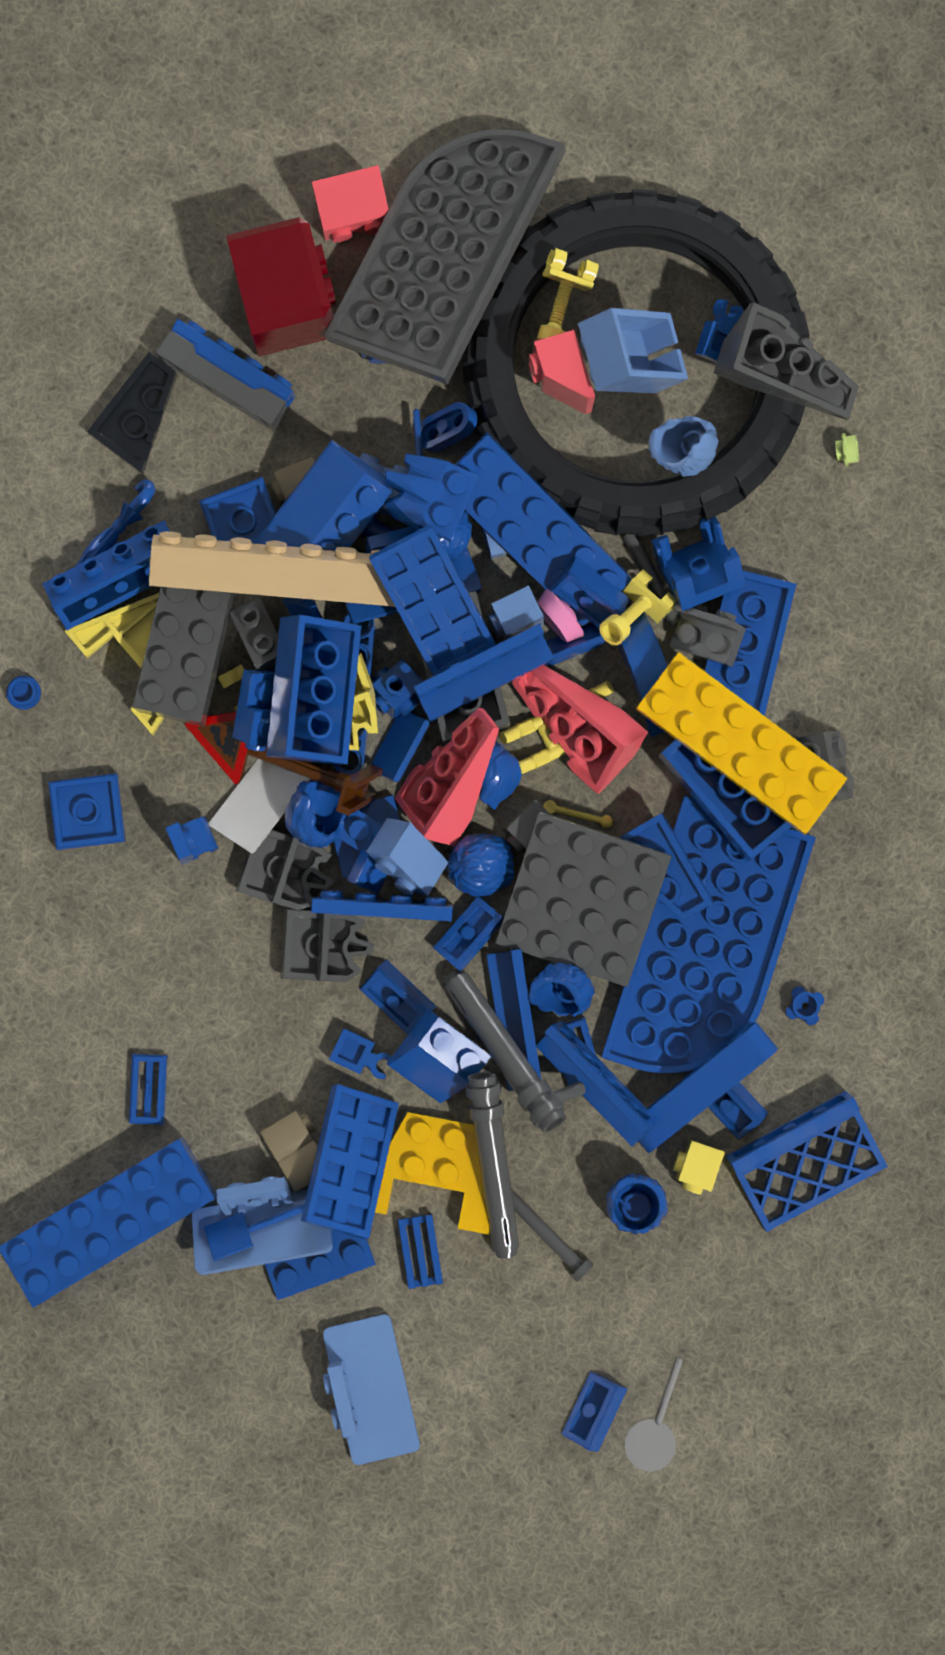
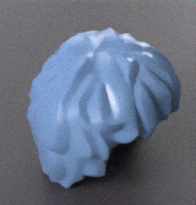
M686 416L683 419H669L663 425L654 429L648 444L651 457L656 458L658 464L675 474L686 477L698 475L712 463L713 458L716 456L718 438L716 428L711 422L701 420L699 417Z

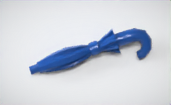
M144 479L134 486L139 492L137 497L130 504L124 501L119 518L111 524V527L105 529L91 541L76 566L83 563L86 559L113 547L119 534H122L127 528L126 526L143 519L140 513L152 500L156 491L153 481Z

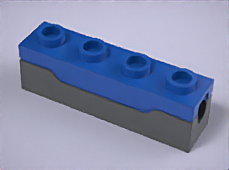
M177 319L172 330L169 331L156 352L157 357L172 369L274 431L288 410V406L295 399L294 391L290 389L292 384L278 374H275L273 377L262 371L264 367L249 356H246L245 359L240 358L233 353L235 349L220 338L216 342L205 336L206 331L195 322L189 320L186 324Z

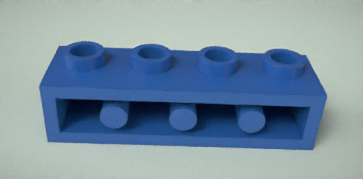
M164 520L42 583L52 607L66 630L152 587L149 586L153 535H160L161 532L170 531Z

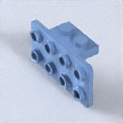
M271 1176L263 1178L260 1182L249 1184L232 1183L227 1188L216 1189L217 1203L219 1205L199 1208L192 1213L195 1270L199 1275H207L329 1253L333 1248L332 1230L301 1222L302 1213L251 1232L250 1236L253 1247L213 1261L204 1230L205 1226L241 1212L244 1213L247 1226H250L305 1204L308 1189L292 1192L285 1177Z
M380 1314L327 1327L323 1332V1337L330 1364L327 1368L328 1373L323 1374V1380L327 1395L333 1394L336 1408L331 1409L335 1430L341 1429L343 1438L347 1437L352 1462L356 1465H362L416 1452L420 1447V1441L391 1317L388 1314Z

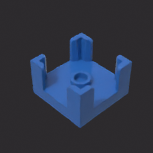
M715 516L708 520L704 518L699 521L702 541L673 553L667 535L651 540L659 571L682 611L746 586L740 556L734 547L729 550L727 549L720 523Z

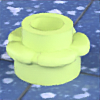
M842 433V440L835 442L836 456L838 461H844L845 466H849V463L859 462L857 436H846V433Z

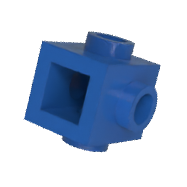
M403 659L391 669L384 667L372 678L376 709L384 715L387 712L394 719L400 713L403 716L407 715L418 705L419 701L417 700L418 697L414 686L423 681Z

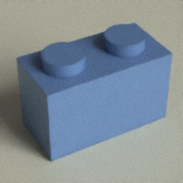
M529 586L492 603V614L488 615L489 623L497 639L503 636L507 640L539 623L541 627L544 624V616Z
M390 818L385 820L366 851L376 861V868L384 874L391 876L396 881L395 887L407 895L417 893L428 896L448 864V861L411 822Z

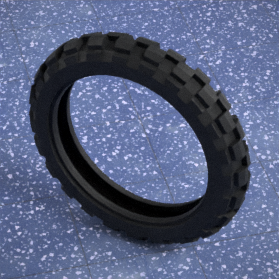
M632 189V192L613 194L612 191L590 195L587 196L586 200L574 204L567 203L547 213L545 218L535 225L527 227L463 353L464 388L468 406L473 408L477 414V424L475 427L477 434L482 438L488 432L581 526L594 529L595 532L617 536L619 534L638 535L639 537L664 535L667 532L692 528L699 525V521L704 518L708 520L723 512L726 513L746 499L776 468L789 448L805 410V406L756 390L755 398L746 421L733 439L716 454L707 469L695 476L682 477L679 474L670 478L639 482L623 481L597 475L567 460L539 434L523 407L514 375L513 355L515 341L528 307L540 290L551 280L542 275L544 269H546L547 257L551 249L555 250V248L567 252V260L563 269L586 256L614 248L646 247L680 255L697 263L718 278L733 294L741 307H743V311L752 302L783 315L791 323L790 327L802 338L806 337L809 339L810 335L805 313L801 311L796 297L797 292L786 271H782L773 259L774 254L757 236L752 237L740 227V222L720 210L716 212L701 205V201L677 194V197L658 194L657 190Z

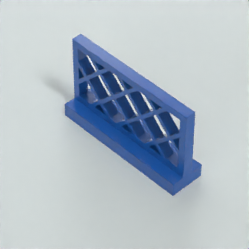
M847 1091L725 1156L766 1232L888 1167L859 1112L858 1104ZM853 1117L858 1125L854 1140L837 1136L841 1123ZM833 1128L831 1134L826 1132L827 1130ZM818 1135L829 1138L824 1157L807 1152L810 1140ZM862 1135L867 1144L860 1143ZM835 1141L852 1145L847 1163L830 1159ZM802 1144L801 1150L795 1149ZM858 1147L870 1150L876 1163L865 1169L853 1166ZM787 1152L799 1155L793 1173L777 1169L780 1156ZM805 1157L822 1162L816 1180L800 1175ZM772 1161L771 1166L764 1165ZM828 1164L845 1168L842 1181L836 1185L822 1182ZM757 1168L768 1171L763 1190L750 1186L745 1175ZM851 1170L858 1172L849 1177ZM774 1174L792 1178L786 1196L769 1192ZM798 1180L815 1185L811 1198L804 1202L792 1198ZM820 1187L827 1188L825 1191L819 1193ZM754 1193L761 1195L759 1202ZM767 1197L784 1201L781 1214L768 1221L763 1212ZM790 1203L797 1205L789 1209Z

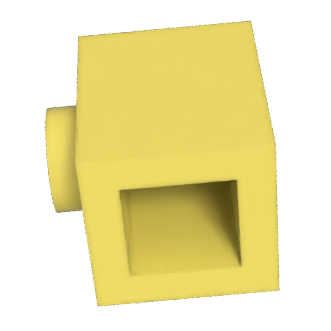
M689 1139L685 1152H678L673 1165V1171L678 1172L676 1179L683 1182L682 1189L699 1195L702 1194L703 1189L712 1192L725 1152Z

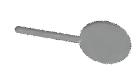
M680 1357L675 1361L656 1420L647 1419L639 1421L630 1428L626 1435L624 1447L627 1458L640 1470L650 1472L661 1470L671 1462L675 1455L676 1441L674 1434L662 1421L683 1362Z

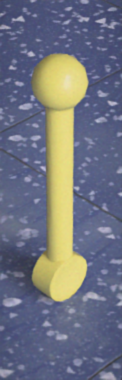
M552 800L546 801L543 805L550 814L556 812L600 823L603 828H610L613 825V819L609 815L600 817L560 807Z

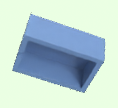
M610 308L578 323L581 333V344L586 351L590 366V378L595 385L596 391L657 393L688 379L680 349H675L651 361L648 360V356L678 343L671 313Z

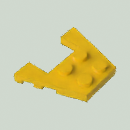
M407 1112L389 1146L375 1213L385 1215L388 1213L394 1179L463 1192L464 1197L458 1229L488 1235L489 1223L474 1124Z

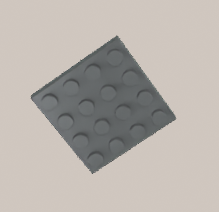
M539 811L496 943L514 950L521 949L523 953L553 963L573 964L578 966L579 969H584L586 974L628 987L672 855Z

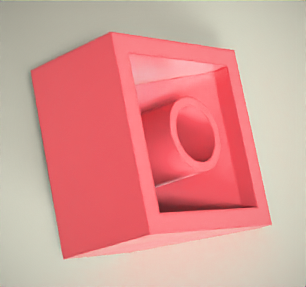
M379 165L312 182L325 240L332 239L333 242L339 243L351 239L353 233L365 231L366 234H376L389 211Z
M575 330L535 341L533 353L529 354L530 363H528L533 383L539 382L542 392L584 414L591 413L595 394Z

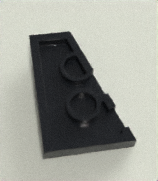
M148 352L87 431L91 437L142 475L178 375L177 372L151 352Z

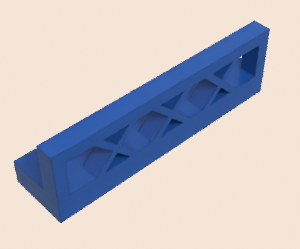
M540 623L414 686L415 693L429 721L432 722L553 661L554 656L543 637L544 631Z
M521 949L488 954L487 962L495 1013L541 1079ZM506 1079L507 1091H514Z
M563 1021L551 1025L544 1032L546 1036L536 1047L571 1084L578 1081L582 1082L586 1089L585 1094H583L586 1100L631 1147L636 1145L658 1120Z

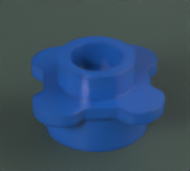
M800 986L795 987L791 991L793 997L791 1004L786 1008L787 1017L792 1020L796 1018L805 1020L808 1025L816 1024L819 1021L817 1014L820 1011V1006L824 1004V996L819 992H806ZM804 1002L808 1004L807 1009L802 1008Z

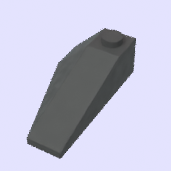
M754 302L750 303L723 340L714 374L744 387L845 420L849 419L859 386L831 360L824 359L812 347L814 344L806 337L802 338L790 327L791 323L783 315Z

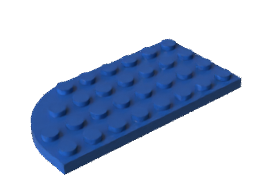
M686 795L683 796L673 831L713 899L714 904L683 921L657 898L628 987L623 986L601 1058L647 1072L678 1073L690 1071L700 1066L756 1021L767 995L816 837L808 834L803 835L799 831L788 829L757 856L747 862L694 798Z

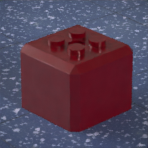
M297 217L226 235L258 357L326 340L324 334L333 319L331 308L337 307L330 277L323 278V275L328 274L322 244L315 245L310 224Z

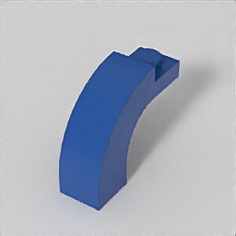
M644 612L629 625L631 631L629 636L621 644L617 645L633 680L640 703L668 667L655 633ZM644 716L645 724L651 737L665 732Z

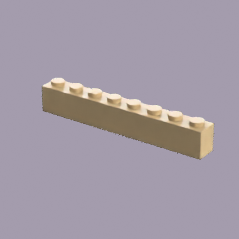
M170 531L161 532L160 535H153L149 586L395 607L369 560L370 555L380 550H372L371 554L357 553L356 549L350 547H338L336 551L323 550L321 546L316 544H302L300 548L288 547L286 543L281 541H267L265 545L254 544L246 538H232L230 541L216 540V537L211 535H197L195 538L181 537L179 533Z

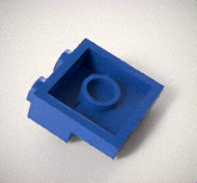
M243 670L232 737L244 742L245 748L249 750H266L275 670Z

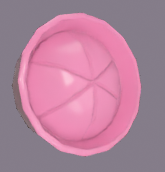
M545 589L537 603L546 623L566 643L583 637L584 632L577 621L573 609L553 592Z

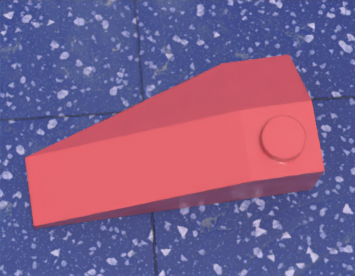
M545 665L512 681L513 686L533 715L541 717L551 731L548 737L553 744L559 743L570 760L566 763L573 773L597 794L602 792L630 762L648 734V731L625 711Z
M482 708L475 710L453 731L452 740L444 747L437 746L431 752L432 758L424 766L418 764L410 772L395 796V800L414 827L427 840L455 846L472 820L499 731L498 726Z

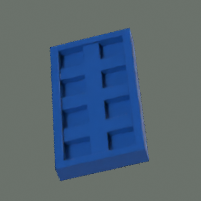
M432 524L369 556L371 564L433 676L496 645Z
M323 890L320 896L316 895L312 898L311 913L452 921L453 904H446L447 897L426 896L425 902H412V895L392 894L390 900L377 899L378 893L357 892L355 898L343 897V891Z
M332 1085L301 1222L357 1238L369 1239L399 1103L342 1085Z

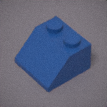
M427 1009L387 1062V1065L441 1104L464 1089L468 1084V1076L480 1072L491 1058V1055L433 1011Z

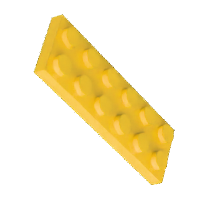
M679 652L636 708L637 711L803 835L808 833L848 779Z

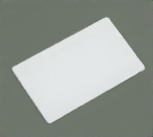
M258 758L211 819L209 826L250 853H254L285 813L291 796L296 792L299 783L308 781L310 778Z

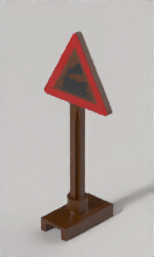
M237 710L207 716L205 727L184 723L234 784H238L242 780L248 755L333 787L334 791L341 793L336 811L348 816L375 800L376 794L367 791L370 781L382 775L383 769L370 764L350 775L342 771L337 773L308 761L267 757V745L265 751L249 750L245 748L244 742L232 737Z

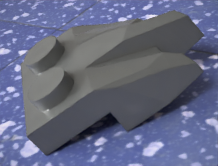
M271 830L254 853L247 852L235 891L295 910L312 906L313 898L309 893L310 887L327 890L334 882V880L320 872L317 867L319 863L327 862L332 854L323 848L309 847L304 843H300L293 836Z
M284 910L280 979L346 982L361 973L360 967L353 963V957L370 955L375 945L358 939L355 936V931L363 928L366 919L354 915Z

